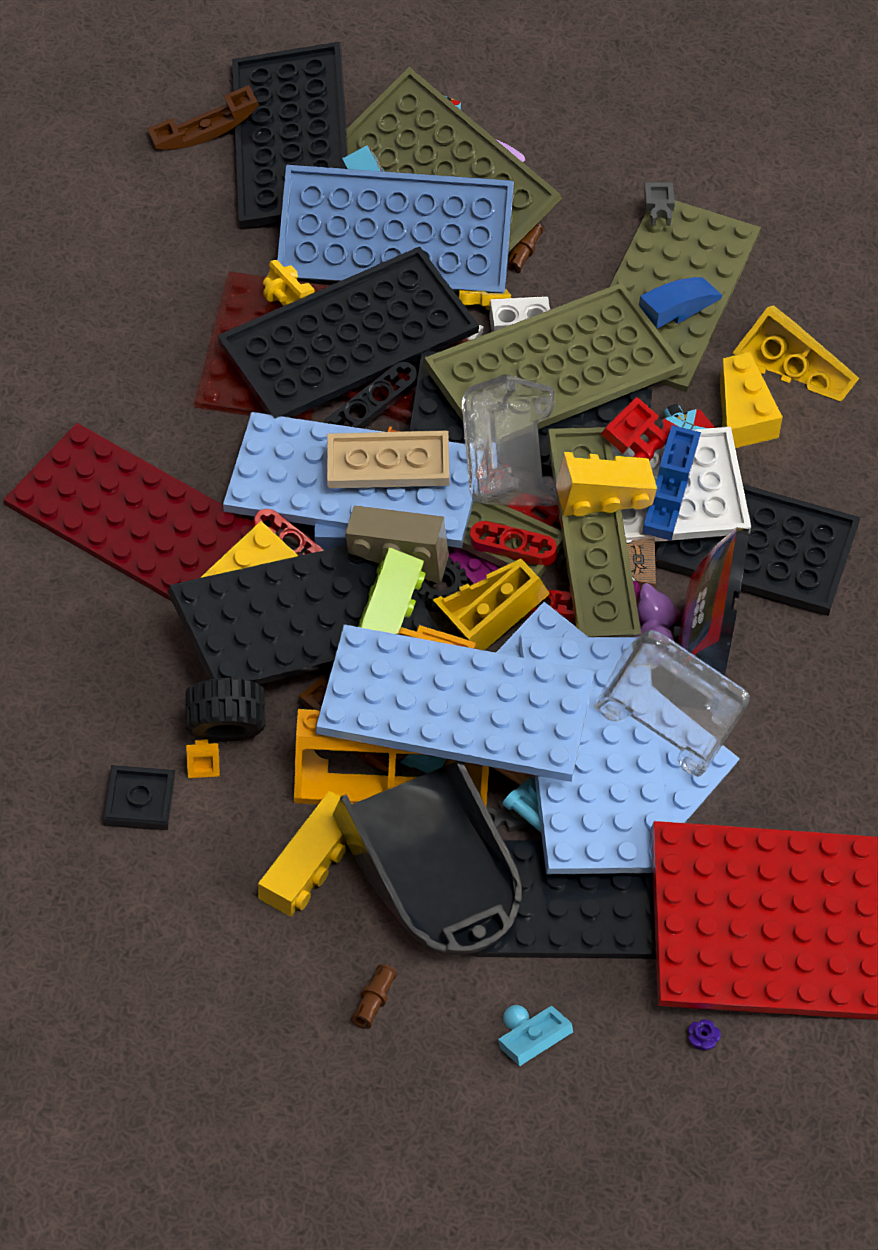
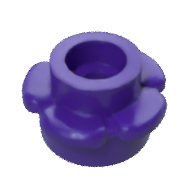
M702 1019L700 1022H693L689 1026L688 1033L690 1035L688 1039L697 1049L708 1050L715 1047L716 1042L720 1040L721 1033L718 1028L714 1027L715 1025L712 1021ZM705 1032L707 1036H702L701 1033Z

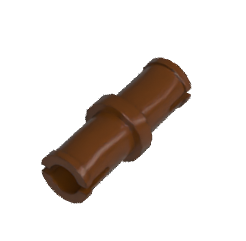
M537 223L513 247L508 257L507 270L512 271L516 266L515 273L519 274L528 256L531 257L533 255L535 244L543 233V227L540 223Z
M379 964L371 982L363 988L361 992L362 999L351 1018L356 1026L362 1029L365 1027L367 1029L371 1028L379 1008L386 1004L388 999L387 992L397 976V972L391 966Z

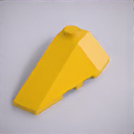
M774 305L766 308L733 351L735 355L751 352L760 373L765 374L766 370L782 375V381L790 383L793 379L805 383L808 390L840 402L860 379Z

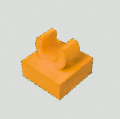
M208 739L195 740V745H186L188 778L220 776L218 743L208 744Z

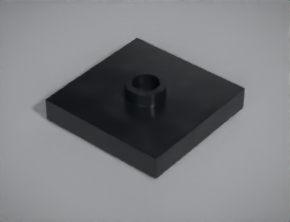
M111 765L103 817L104 825L168 830L175 783V770Z

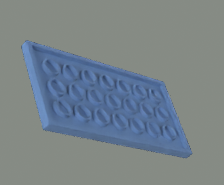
M286 165L277 260L284 267L292 265L297 271V280L337 283L420 246L454 292L469 290L503 293L506 287L514 181Z

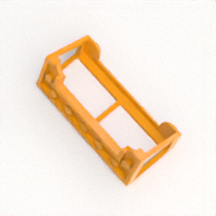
M298 709L294 803L319 804L328 791H331L340 797L347 794L350 802L354 804L417 778L395 776V762L397 753H420L316 734L320 711ZM314 749L388 753V776L328 773L329 759L319 757ZM467 762L464 765L486 806L489 766Z

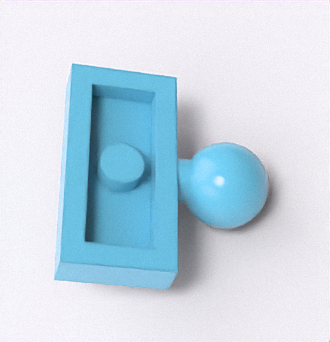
M512 1005L503 1014L505 1026L512 1031L499 1038L498 1041L500 1049L521 1066L573 1033L572 1023L553 1006L548 1007L529 1019V1013L524 1007Z

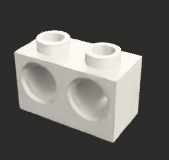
M548 297L491 299L489 314L491 332L550 310Z

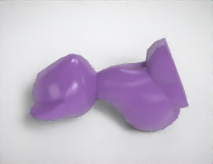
M644 583L640 593L641 601L637 606L639 621L642 626L641 636L637 637H644L648 669L658 670L661 667L662 661L672 650L674 637L669 628L679 622L680 611L674 606L667 595L659 592L652 585Z

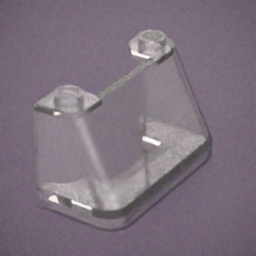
M506 374L471 386L466 390L462 398L469 492L474 501L489 505L547 507L557 505L553 477H542L537 422L548 418L554 409L553 387Z
M648 630L624 649L594 708L600 711L606 719L614 722L626 720L631 716L680 749L677 760L681 768L685 772L699 777L705 773L750 702V696L743 688L665 635L657 631Z

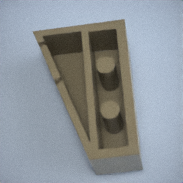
M354 505L345 532L348 553L380 563L390 547L423 560L424 563L421 571L426 573L424 579L441 584L449 557L444 516Z

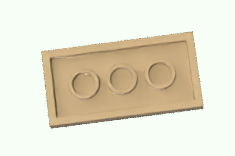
M448 431L327 434L328 488L450 486Z

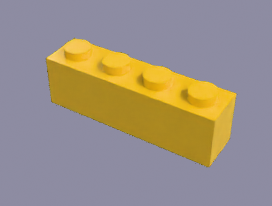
M328 791L258 883V899L292 917L297 909L303 910L311 897L310 891L315 885L320 887L328 876V867L332 862L338 863L346 851L345 845L347 843L332 815L340 800L339 795Z

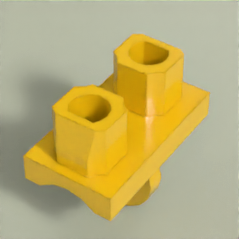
M278 260L270 261L269 274L263 281L265 286L263 295L269 302L279 300L285 306L315 292L309 283L300 284L297 281L298 274L292 265L284 267Z

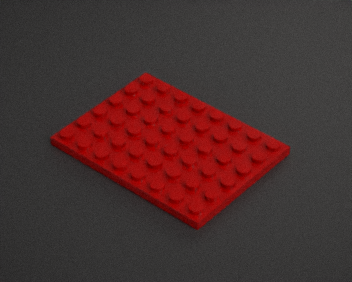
M664 821L653 822L651 837L658 1006L878 1020V837Z

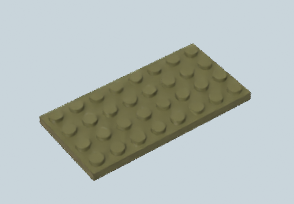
M410 67L347 128L348 154L350 155L368 145L381 162L385 172L514 181L509 251L562 199L559 192Z
M675 200L670 226L666 225V220L662 217L656 219V226H652L650 223L651 211H646L610 287L623 283L638 305L641 295L664 284L692 277H704L722 294L720 300L679 324L672 320L657 329L684 365L682 373L657 383L687 392L757 241L761 227Z
M623 283L425 357L423 366L479 446L486 447V450L682 373L684 367L683 363Z

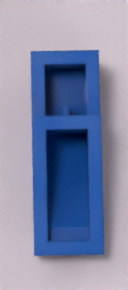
M692 277L664 284L641 295L639 306L656 329L672 320L679 324L720 300L722 294L704 277Z

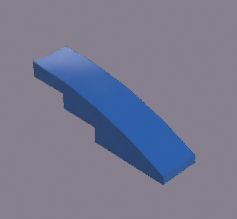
M674 425L671 426L655 482L657 487L653 505L648 508L642 530L643 534L672 540L701 432Z

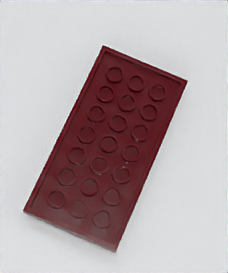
M76 423L3 499L5 506L170 601L171 599L167 593L170 585L200 578L252 530L251 520L240 514L224 512V507L221 503L79 423Z

